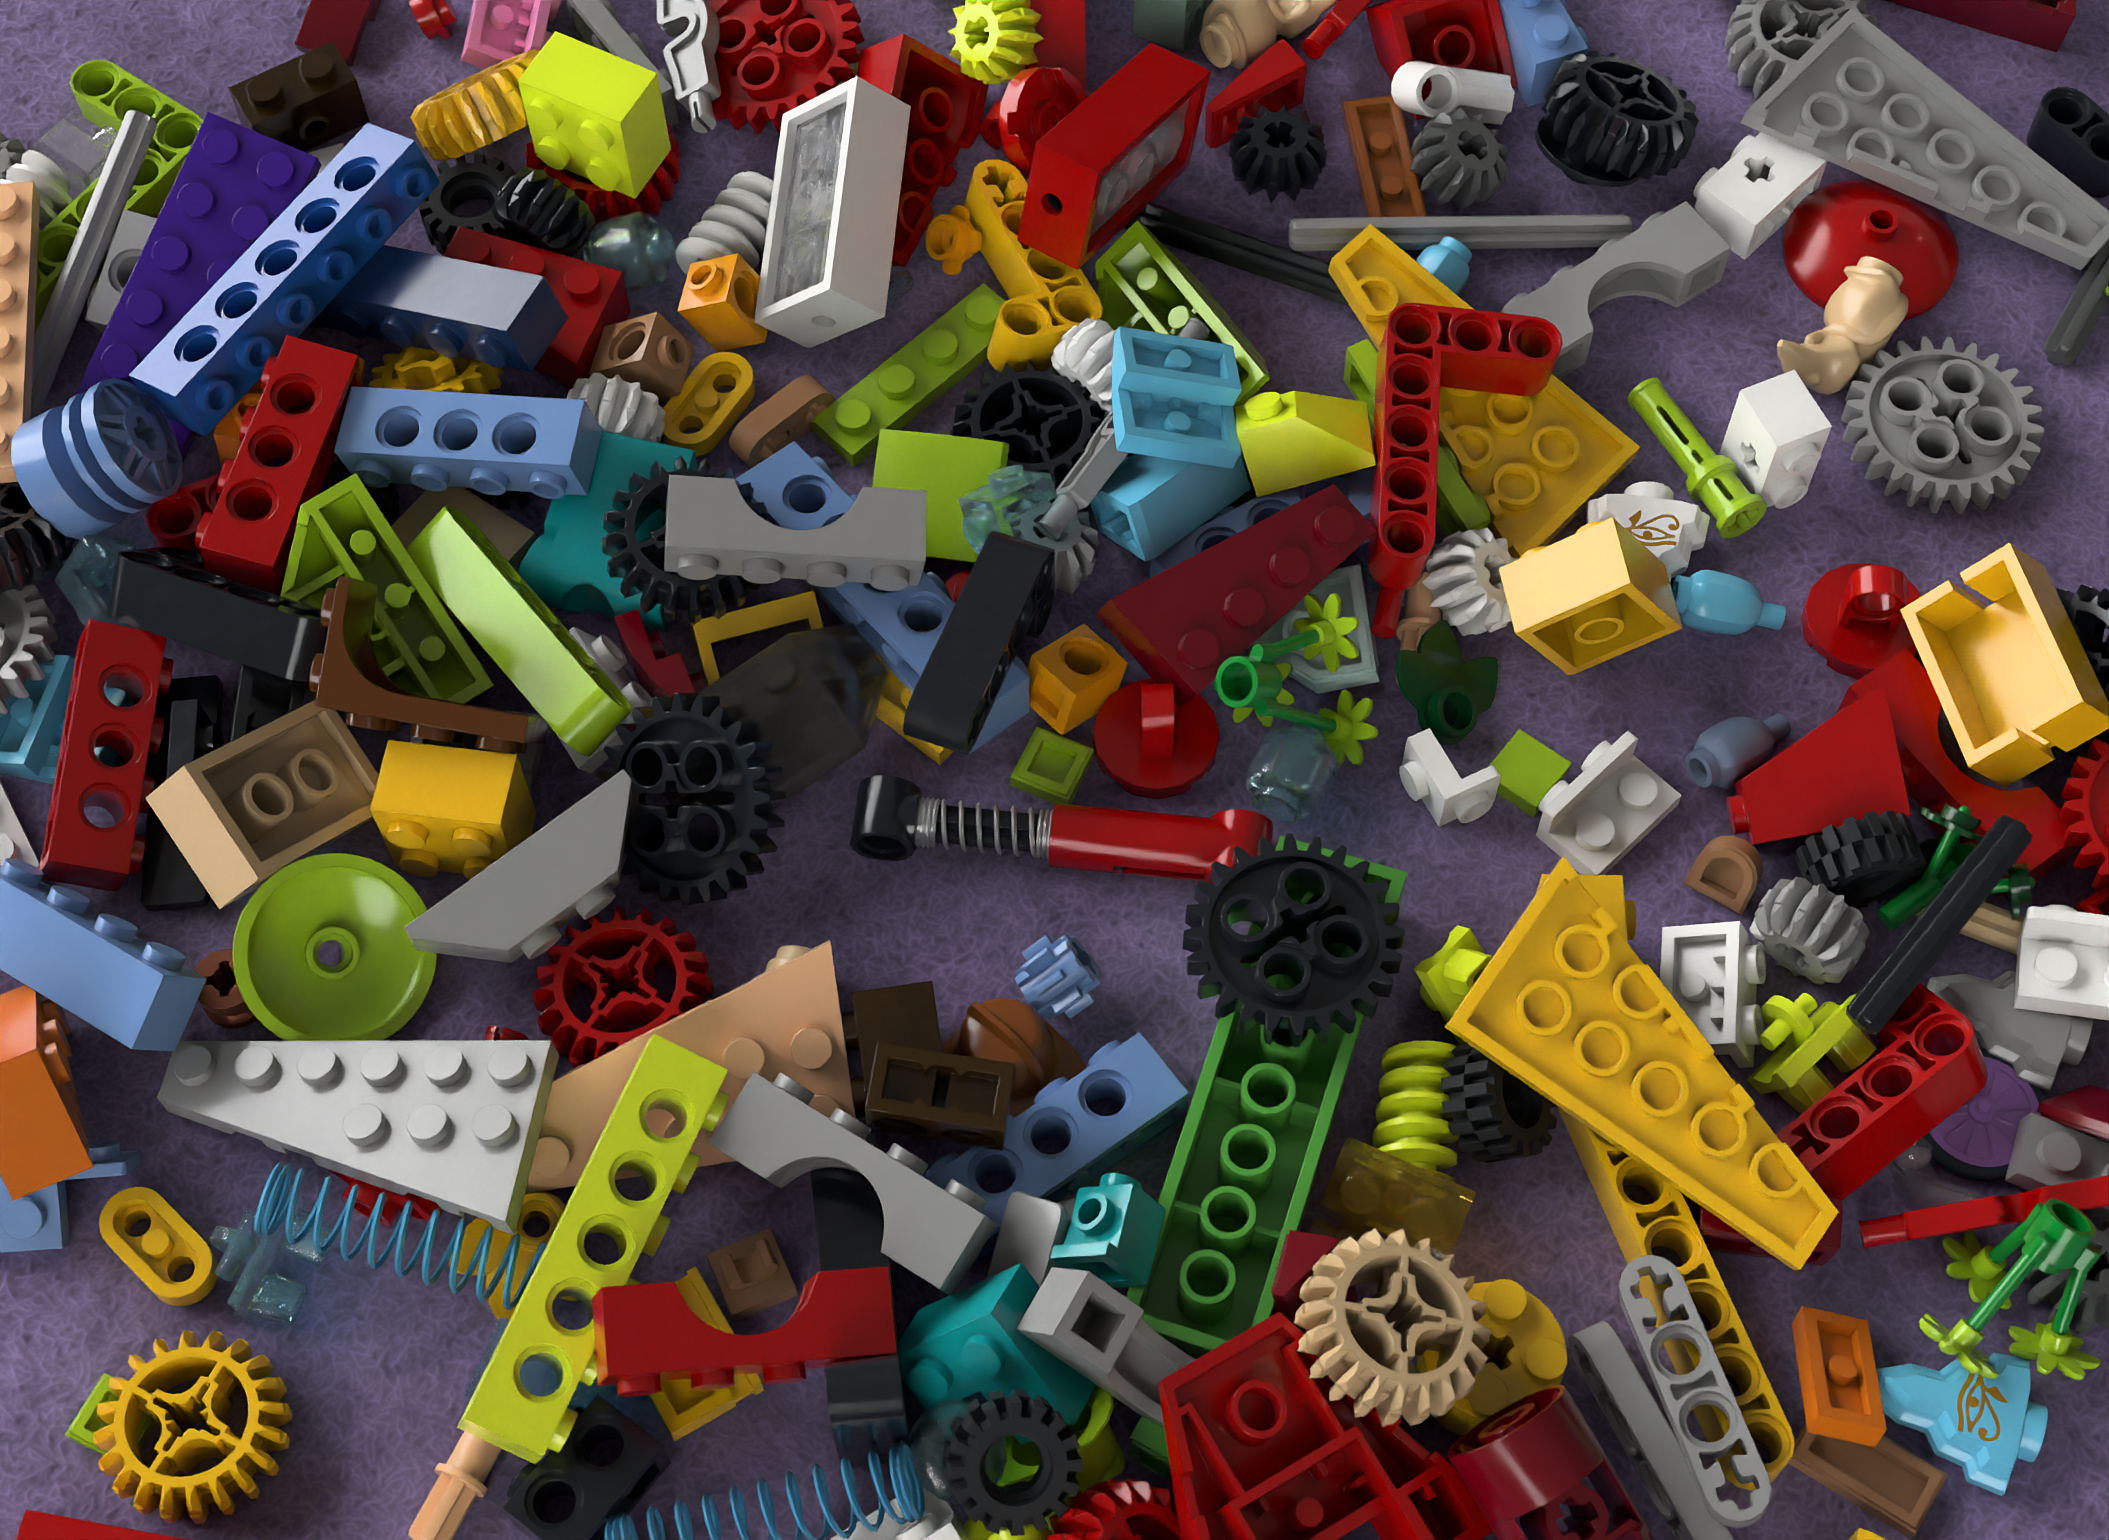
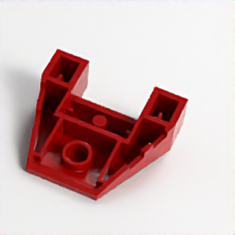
M1281 1312L1272 1315L1158 1382L1181 1540H1338L1367 1521L1371 1523L1380 1540H1481L1493 1532L1455 1468L1437 1451L1430 1454L1399 1426L1402 1422L1400 1418L1393 1425L1388 1424L1382 1427L1376 1407H1373L1366 1416L1354 1418L1353 1405L1355 1399L1346 1394L1338 1401H1329V1392L1335 1383L1328 1375L1323 1378H1310V1368L1318 1360V1357L1315 1354L1297 1351L1299 1340L1304 1333Z

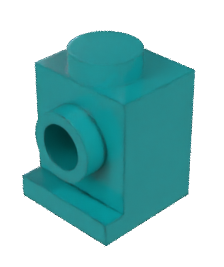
M1119 1173L1103 1174L1099 1186L1078 1189L1064 1245H1053L1050 1259L1065 1269L1089 1271L1112 1288L1147 1286L1166 1208L1142 1190V1185L1136 1179Z

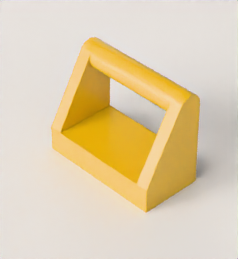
M814 591L728 612L720 619L712 616L701 619L695 625L692 622L690 623L710 695H718L720 705L738 704L741 706L740 713L839 687ZM805 620L819 667L723 692L711 647L712 643Z

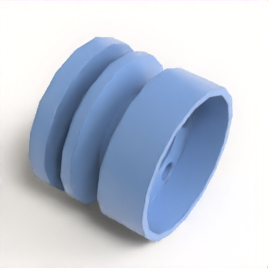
M117 378L101 381L90 387L87 392L71 397L66 405L49 409L18 427L12 437L11 460L22 491L30 505L42 519L50 523L55 530L66 537L79 540L92 537L125 520L129 513L133 514L152 506L153 503L177 492L183 480V459L177 439L165 416L145 393L132 383Z

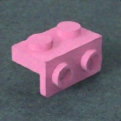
M474 0L461 61L486 69L529 50H541L553 35L552 32L546 31L547 22L554 21L561 0Z

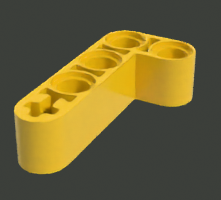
M988 159L980 162L974 168L963 205L970 211L969 220L972 226L982 234L980 251L1009 297V300L1005 301L1000 307L986 355L989 363L1000 373H1002L1006 363L1015 372L1024 371L1030 359L1035 365L1036 371H1046L1052 365L1051 356L1054 354L1053 349L1062 341L1061 337L1074 325L1078 326L1086 318L1101 320L1103 306L1081 268L1076 270L1017 241L1028 183L1021 172L1012 164L998 159Z

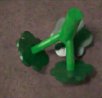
M1945 803L1940 814L1922 807L1921 814L1943 825L1947 830L1940 834L1937 839H1926L1920 844L1927 863V869L1923 877L1877 909L1880 920L1891 931H1894L1926 908L1977 845L1971 841L1961 842L1960 835L1977 842L1984 836L1977 832L1982 820L1971 815V810L1968 806L1956 808ZM2027 863L2014 864L2006 873L2005 878H2002L1990 893L2007 892L2012 921L2020 919L2019 904L2032 901L2031 889L2035 886L2036 881L2032 876H2029Z

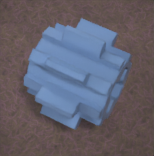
M1066 933L1053 942L1046 934L1022 952L1027 962L1014 971L1018 975L1015 977V981L1024 994V998L1037 1010L1040 1016L1043 1018L1047 1016L1051 1020L1056 1015L1064 1012L1071 1019L1095 1002L1090 991L1102 983V980L1099 978L1102 974L1090 952L1084 948L1076 937H1069Z

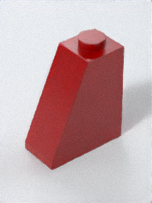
M1886 687L1865 693L1734 783L1736 796L1727 797V810L1733 834H1744L1747 842L1751 845H1758L1823 833L1822 829L1831 824L1839 827L1844 825L1843 819L1854 816L1855 820H1860L1868 812L1876 811L1878 817L1885 811H1895L1896 815L1903 813L1907 817L1911 816Z

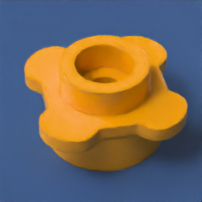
M954 206L950 211V215L940 214L936 216L929 224L925 237V245L930 257L943 261V272L952 276L958 275L961 272L963 262L978 253L982 245V234L972 226L969 220L970 211L965 206Z

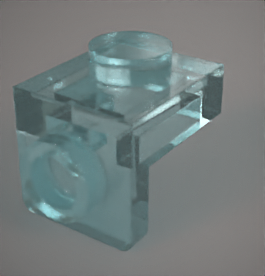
M1022 465L1004 467L988 475L989 484L958 498L964 517L962 523L963 532L977 555H979L987 537L993 530L1013 536L1009 523L1010 520L1058 497L1050 473L1024 471Z
M85 535L74 547L70 557L54 579L76 610L77 617L85 626L89 619L135 628L107 616L118 552L137 550L130 538Z

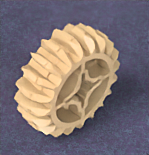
M1373 1229L1372 1231L1365 1232L1358 1241L1351 1237L1340 1241L1332 1253L1324 1254L1313 1266V1277L1310 1276L1300 1289L1299 1297L1305 1303L1297 1310L1294 1324L1307 1330L1299 1340L1297 1351L1315 1354L1318 1357V1360L1310 1368V1378H1323L1328 1375L1335 1383L1330 1389L1329 1401H1338L1347 1394L1355 1399L1353 1405L1354 1418L1364 1417L1373 1407H1376L1382 1427L1388 1424L1393 1425L1401 1415L1411 1427L1412 1425L1421 1424L1429 1414H1432L1434 1417L1446 1414L1455 1405L1454 1401L1457 1399L1462 1400L1474 1388V1377L1485 1368L1488 1357L1481 1349L1489 1342L1492 1330L1477 1322L1486 1313L1485 1309L1488 1302L1469 1299L1467 1293L1473 1287L1475 1276L1457 1278L1451 1271L1454 1266L1455 1254L1445 1255L1438 1260L1431 1255L1430 1237L1419 1240L1412 1248L1409 1247L1403 1229L1392 1232L1386 1240L1381 1237L1376 1229ZM1363 1282H1378V1292L1372 1298L1364 1297L1359 1303L1345 1301L1348 1287ZM1426 1350L1439 1352L1435 1370L1420 1374H1408V1363L1415 1355L1421 1356Z

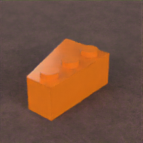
M27 985L0 995V1176L13 1201L94 1167L68 1057L72 1056L65 1036L71 1033L68 1020L60 1005L50 999L45 1000L42 994Z

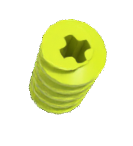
M1410 1041L1390 1047L1382 1055V1071L1385 1074L1379 1080V1095L1382 1099L1376 1105V1120L1379 1122V1125L1373 1130V1145L1376 1150L1370 1156V1170L1378 1179L1390 1186L1419 1194L1437 1195L1450 1191L1455 1185L1454 1178L1448 1174L1436 1171L1437 1169L1451 1168L1457 1164V1153L1450 1148L1439 1145L1453 1143L1460 1137V1135L1452 1136L1448 1127L1451 1122L1443 1120L1454 1117L1452 1112L1444 1114L1442 1102L1449 1101L1450 1096L1446 1095L1449 1092L1441 1090L1442 1078L1451 1077L1444 1069L1448 1058L1454 1057L1452 1050L1456 1047L1455 1045L1438 1041Z

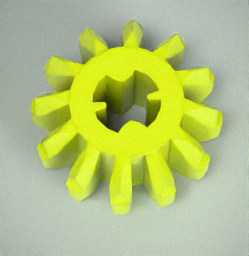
M965 0V5L953 8L958 21L955 28L946 32L956 39V44L949 55L961 61L960 73L967 74L970 78L981 80L984 84L1000 85L1001 83H1007L1008 80L1011 81L1020 71L1025 70V65L1038 62L1033 48L1035 43L1044 39L1035 32V26L1042 15L1030 9V0Z

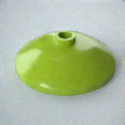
M328 853L306 857L293 862L271 875L257 888L245 905L238 920L233 940L232 960L237 986L242 998L256 1019L265 1028L284 1041H383L401 1029L413 1017L426 998L432 984L437 953L417 951L404 929L406 925L426 912L427 908L414 888L403 877L389 867L370 858L346 853ZM328 940L337 943L341 949V958L333 966L324 965L318 957L319 947Z

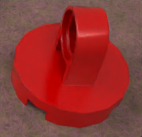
M1039 66L1022 70L1008 83L1003 98L994 103L980 125V133L984 141L991 148L999 150L1000 147H1003L1010 163L1021 172L1026 180H1029L1036 142L1087 99L1081 83L1066 69Z
M1871 563L1843 565L1826 572L1811 587L1801 615L1804 639L1810 648L1813 645L1817 652L1828 660L1826 663L1828 667L1837 673L1856 679H1861L1905 648L1917 658L1919 652L1900 609L1917 600L1921 595L1916 587L1907 580L1906 575L1896 568Z
M1153 678L1131 682L1112 693L1097 712L1093 731V747L1097 764L1104 774L1107 772L1113 780L1122 785L1124 791L1131 795L1152 799L1178 796L1190 790L1191 785L1200 780L1205 773H1209L1214 766L1219 743V729L1214 711L1199 693L1179 708L1174 703L1173 683H1156Z

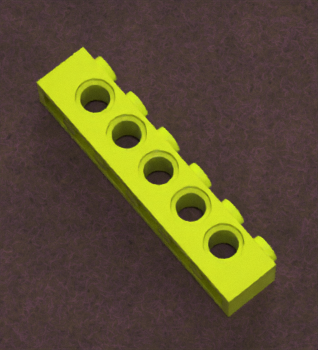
M654 1033L652 1034L613 1109L457 1428L533 1464H536L544 1456L547 1448L557 1453L561 1451L578 1416L577 1412L567 1408L579 1382L591 1387L597 1377L592 1298L601 1287L638 1285L641 1283L630 1278L631 1272L641 1252L653 1257L665 1235L671 1219L660 1214L670 1191L673 1190L683 1194L696 1170L701 1156L690 1152V1149L700 1128L712 1133L726 1107L730 1095L719 1089L728 1069ZM653 1109H663L670 1112L677 1120L679 1127L678 1135L672 1138H661L653 1134L646 1124V1112ZM624 1170L640 1173L646 1179L649 1186L648 1198L641 1201H632L623 1197L615 1185L616 1173ZM600 1232L612 1237L619 1249L618 1261L609 1265H601L592 1261L584 1249L585 1236ZM562 1296H572L582 1301L588 1311L586 1327L578 1330H569L559 1325L553 1316V1301ZM534 1360L543 1361L550 1365L557 1377L555 1392L547 1396H536L529 1393L523 1387L520 1380L521 1366L526 1362Z

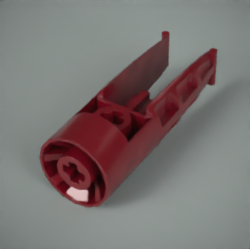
M1562 1385L1546 1387L1502 1408L1466 1432L1451 1446L1447 1453L1498 1540H1527L1526 1537L1529 1540H1655L1650 1532V1526L1643 1518L1568 1390ZM1588 1477L1595 1490L1583 1485L1581 1480ZM1561 1504L1568 1505L1571 1512L1570 1516L1562 1519L1568 1527L1567 1531H1560L1557 1525V1520L1565 1516L1559 1508ZM1520 1516L1522 1530L1515 1520L1516 1517Z

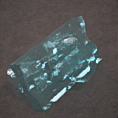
M298 1195L293 1219V1239L299 1234L310 1215V1212L306 1210L304 1197ZM251 1211L245 1212L236 1230L224 1226H216L208 1241L215 1248L222 1251L224 1255L214 1274L224 1280L233 1282L242 1263H247L227 1301L228 1305L235 1309L232 1319L252 1325L257 1316L267 1321L291 1326L304 1302L307 1289L305 1285L278 1275V1272L287 1254L318 1267L324 1262L331 1246L326 1251L317 1253L313 1246L314 1222L305 1237L294 1245H290L286 1238L287 1215L273 1234L266 1237L261 1235L259 1240L255 1239L254 1221L256 1213ZM324 1220L321 1223L320 1247L326 1242L334 1229L333 1226Z

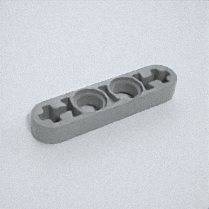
M1654 1255L1638 1257L1630 1262L1621 1274L1619 1298L1622 1310L1705 1507L1711 1516L1724 1526L1733 1528L1749 1527L1762 1518L1769 1505L1772 1489L1767 1471L1681 1273L1673 1263L1663 1257ZM1650 1275L1655 1284L1667 1282L1670 1287L1663 1291V1307L1670 1321L1679 1313H1682L1686 1320L1667 1322L1651 1334H1648L1644 1326H1656L1657 1316L1647 1297L1635 1299L1633 1294L1639 1291L1640 1277ZM1675 1338L1690 1341L1695 1345L1700 1354L1701 1360L1697 1368L1689 1374L1683 1375L1667 1371L1660 1363L1658 1351L1663 1343ZM1706 1404L1716 1406L1728 1418L1729 1431L1722 1439L1716 1442L1708 1443L1698 1440L1691 1434L1686 1422L1687 1416L1692 1409ZM1736 1446H1740L1744 1455L1732 1456L1730 1464L1737 1480L1741 1484L1753 1482L1757 1488L1750 1493L1748 1500L1749 1508L1739 1510L1733 1500L1721 1502L1717 1494L1724 1490L1725 1476L1719 1461L1715 1462L1710 1468L1705 1469L1700 1459L1721 1458Z
M1602 1320L1569 1336L1570 1351L1578 1369L1674 1540H1733L1727 1526L1715 1520L1705 1507L1678 1440L1615 1331L1608 1323Z

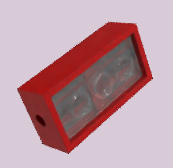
M1150 43L1040 138L1035 144L1017 241L1079 270L1142 211L1147 203L1158 196L1189 165L1211 70Z

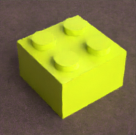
M555 31L518 79L536 157L554 169H566L590 179L603 190H616L636 199L671 150L658 74L654 71Z

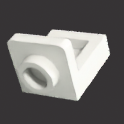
M1430 728L1407 738L1402 765L1399 767L1400 778L1406 792L1414 801L1423 800L1439 827L1457 818L1460 823H1468L1488 812L1495 801L1501 778L1495 766L1492 765L1461 779Z

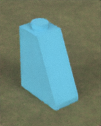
M1243 452L1240 454L1233 469L1135 454L1120 463L1091 501L1090 505L1101 534L1147 562L1158 557L1248 492L1251 486L1245 470L1247 465Z

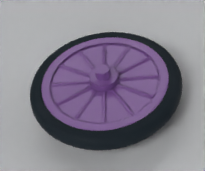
M1980 1048L1988 1072L1986 1085L1976 1096L1917 1142L1935 1163L1952 1174L1980 1182L2003 1181L2006 1179L2019 1120L2031 1112L2041 1115V1113L2037 1112L2040 1102L2047 1100V1097L2041 1088L2016 1078L2013 1064L1989 1054L1985 1048Z

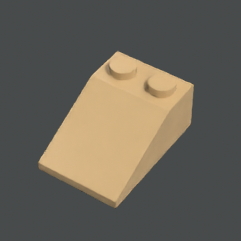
M316 700L184 765L145 798L219 909L254 891L266 879L285 866L316 854L373 819L370 807L379 774L336 710L315 706Z

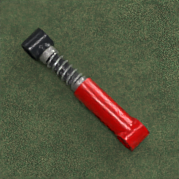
M876 775L865 778L859 784L850 846L861 856L869 859L889 861L905 860L912 856L913 851L920 845L922 848L925 846L929 848L931 846L934 849L937 843H943L947 850L953 844L961 845L964 852L969 850L971 846H977L982 854L988 848H996L999 855L1003 854L1006 849L1013 850L1017 857L1023 851L1031 852L1034 858H1047L1049 860V867L1202 881L1213 884L1211 868L1215 861L1233 869V848L1237 846L1245 850L1252 858L1257 856L1260 837H1265L1272 846L1274 827L1272 821L1265 815L1244 809H1229L1219 811L1212 815V817H1200L1055 803L1052 811L1049 809L1045 811L1043 808L1039 814H1034L1032 807L1028 809L1027 813L1016 812L1014 805L1010 811H1000L997 804L993 806L992 810L981 809L979 802L975 808L964 807L962 800L958 802V806H948L945 799L940 800L938 798L935 800L932 798L930 800L929 797L926 799L922 797L920 788L911 781L889 775Z

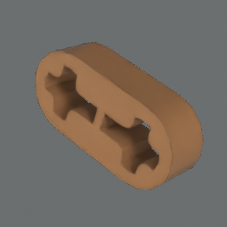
M808 374L800 376L747 414L732 431L729 438V447L749 468H753L793 441L798 442L813 430L812 419L834 402V397L813 376Z

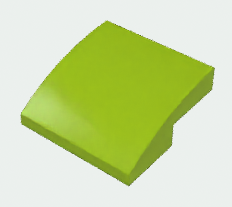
M880 429L872 487L926 491V558L945 562L975 564L987 537L993 530L997 531L1009 444L961 436Z

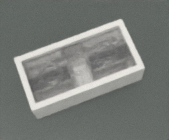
M857 76L782 115L754 323L804 347L812 348L885 317L910 105Z

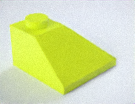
M1291 391L1284 394L1264 392L1251 397L1244 405L1235 407L1236 432L1257 497L1377 465L1367 402L1301 391Z

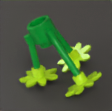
M1337 593L1330 594L1323 605L1315 595L1307 594L1304 597V602L1310 618H1299L1293 622V627L1300 634L1272 644H1256L1253 646L1249 656L1228 658L1219 667L1213 687L1218 692L1220 699L1226 705L1234 708L1233 720L1235 723L1243 722L1255 709L1258 719L1266 727H1271L1274 717L1314 728L1322 731L1313 743L1314 749H1330L1328 756L1329 770L1335 771L1339 769L1346 756L1352 764L1361 765L1364 760V751L1359 740H1371L1378 735L1376 727L1364 723L1372 711V699L1364 698L1355 705L1352 694L1344 689L1339 695L1337 712L1322 708L1317 715L1291 707L1290 705L1295 703V698L1288 690L1282 688V682L1292 672L1293 666L1290 663L1273 664L1276 657L1305 647L1303 653L1306 660H1311L1322 653L1327 669L1331 673H1335L1340 667V654L1349 659L1359 656L1357 646L1346 636L1359 626V620L1357 617L1351 616L1340 617L1342 609L1340 596Z
M2048 1199L2045 1204L2038 1202L2026 1220L1995 1247L1986 1246L1982 1249L1975 1235L1970 1231L1963 1233L1961 1244L1950 1237L1944 1238L1942 1241L1943 1248L1954 1260V1262L1947 1266V1274L1956 1280L1970 1279L1968 1293L1971 1300L1975 1303H1983L1969 1320L1961 1318L1954 1328L1951 1327L1949 1329L1933 1315L1926 1312L1924 1317L1919 1320L1921 1330L1926 1336L1939 1343L1938 1346L1942 1353L1953 1356L1956 1354L1957 1359L1966 1371L1972 1374H1979L1988 1379H1996L1999 1374L1987 1363L1989 1357L1976 1349V1346L1985 1337L1981 1330L2000 1308L2007 1310L2011 1307L2010 1295L2020 1287V1283L2034 1266L2051 1275L2059 1274L2062 1269H2071L2053 1323H2037L2035 1333L2018 1326H2010L2009 1334L2016 1342L2011 1343L2009 1351L2012 1355L2023 1359H2036V1369L2041 1375H2048L2057 1367L2064 1375L2077 1381L2083 1380L2085 1377L2084 1369L2099 1367L2100 1360L2087 1353L2078 1351L2084 1342L2082 1338L2073 1336L2069 1326L2087 1274L2102 1254L2098 1247L2090 1243L2097 1234L2096 1227L2084 1213L2074 1206L2061 1200ZM2024 1244L2021 1249L2023 1255L2008 1273L2002 1271L2007 1265L2006 1258Z

